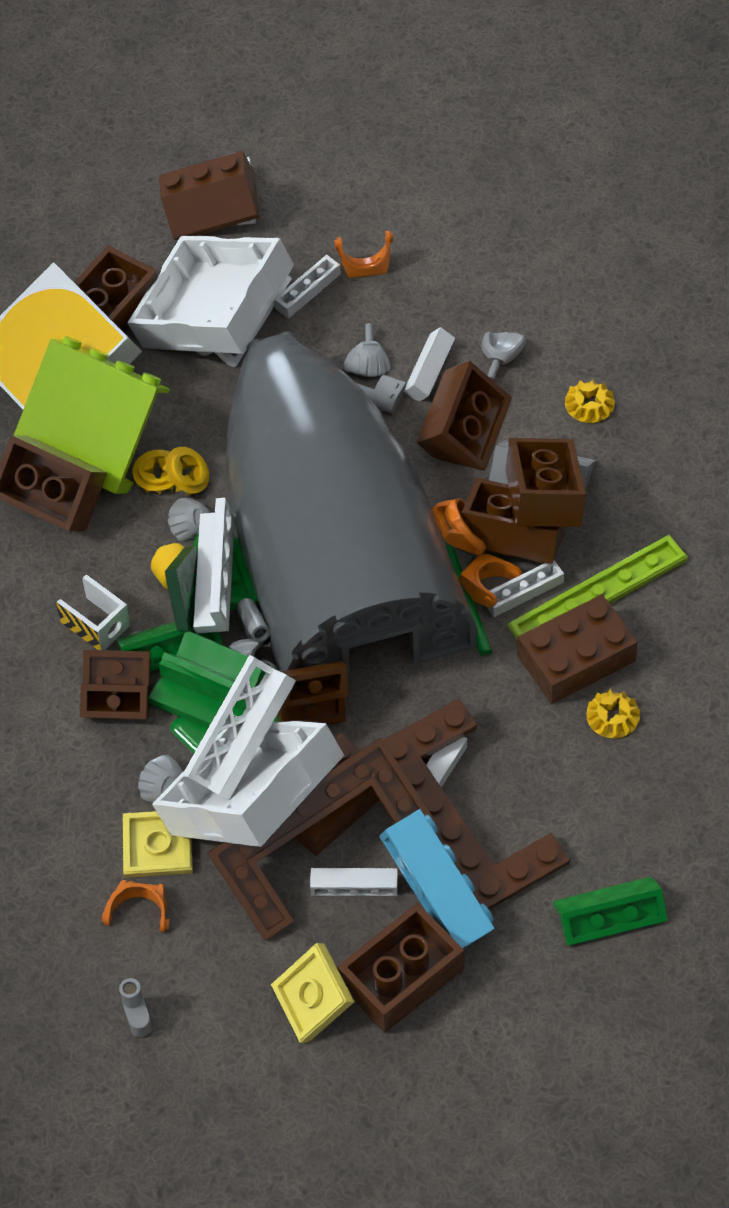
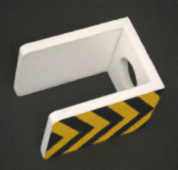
M85 575L82 580L86 598L109 614V616L96 626L60 599L56 602L60 622L97 650H105L131 625L127 604L88 575ZM118 622L114 631L108 635L112 625Z

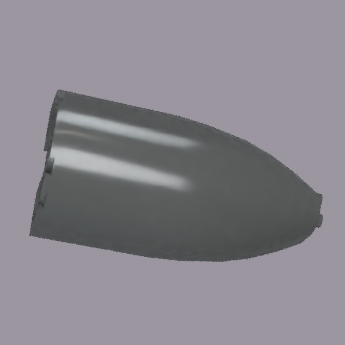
M286 331L280 335L271 336L263 340L255 339L249 342L247 345L248 351L245 354L234 389L229 415L226 468L231 508L235 517L234 531L257 599L256 606L270 629V635L267 640L277 669L287 671L343 661L347 666L348 682H351L349 648L408 632L410 655L414 664L476 648V624L424 488L407 453L380 410L349 376L326 357L297 339L293 332Z

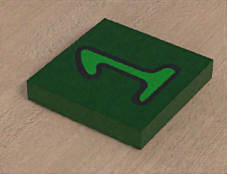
M196 546L184 547L165 570L178 632L189 631L194 625L198 559Z

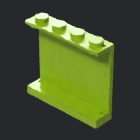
M64 336L63 340L50 339L14 435L30 436L108 472L102 488L115 494H127L133 482L126 479L125 476L158 393H169L170 389L161 385V379L154 375L143 373V376L133 372L135 367L126 362L117 360L114 363L107 360L108 354L94 348H90V351L81 348L82 342L69 336Z

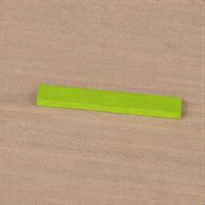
M667 535L508 623V629L517 639L518 636L601 594L611 604L687 562L688 556L673 538Z

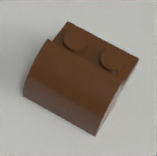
M83 650L80 717L147 719L150 712L148 697L152 692L151 651Z
M343 661L281 671L296 681L277 714L278 722L301 721L326 723L329 725L346 721L345 697H348L347 666Z

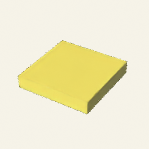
M156 811L123 813L124 878L192 874V838L171 835Z
M316 943L271 984L300 1043H306L314 1039L354 1003L325 944Z

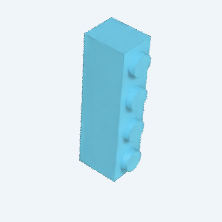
M419 809L386 829L379 837L425 911L462 948H465L495 929L491 923L493 922V916L486 905L483 903L479 904L473 894L475 889L466 874L461 875L455 866L456 858L451 848L447 844L442 845L435 834L438 830L432 818L428 814L424 816Z

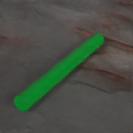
M447 545L448 554L459 580L460 574L463 572L454 546ZM461 585L476 624L480 656L492 654L493 651L475 602Z

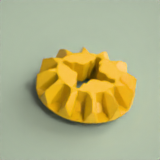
M593 379L589 383H583L580 380L577 386H570L565 396L567 412L574 419L584 423H597L605 420L611 415L615 406L613 391L608 390L605 383L597 384ZM596 395L595 402L590 401L584 405L585 397L589 399Z
M177 447L171 450L164 458L166 465L163 471L169 476L167 482H173L176 486V492L184 491L186 496L194 493L198 494L207 487L209 469L204 459L196 451L188 447ZM182 469H192L188 475L183 476L180 473Z
M148 451L135 461L132 473L137 487L144 488L146 493L156 491L159 495L166 489L173 491L174 483L167 482L169 476L163 471L166 465L164 458L170 451ZM156 464H159V468L163 472L160 479L155 478L153 474Z
M610 688L607 693L600 694L597 692L595 698L588 703L586 717L589 726L594 732L606 738L617 739L629 735L636 729L640 720V709L636 704L635 698L631 699L628 697L625 691L617 693L613 692ZM619 704L620 715L616 714L608 722L607 710L611 711L613 707Z

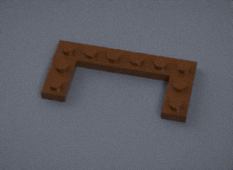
M458 698L383 741L437 822L438 832L435 834L442 845L447 844L453 851L456 858L454 864L460 874H466L471 880L475 889L473 892L479 904L483 903L490 910L568 865L570 859L552 832L495 865L486 855L423 761V759L477 729V723Z
M382 738L376 739L333 768L261 847L222 842L207 852L265 941L294 922V920L257 865L258 861L369 787H371L394 824L420 809L424 816L428 814L435 825H437V822Z

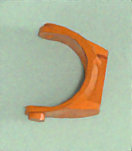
M385 231L386 242L383 248L377 254L368 258H353L347 255L342 249L341 237H336L337 240H334L335 250H337L341 257L348 278L387 273L390 262V243L394 242L393 233H390V231Z
M457 498L436 504L432 508V512L443 539L458 549L475 555L482 554L486 549L485 543L472 533L461 517V512L466 502Z
M480 554L460 574L459 582L475 602L492 608L497 604V597L483 586L481 580L492 576L505 577L512 580L522 575V570L518 566L498 557Z
M122 880L117 889L112 893L102 914V923L105 926H110L113 912L119 904L126 899L143 897L154 901L161 909L160 932H165L170 927V919H166L167 898L163 884L151 885Z

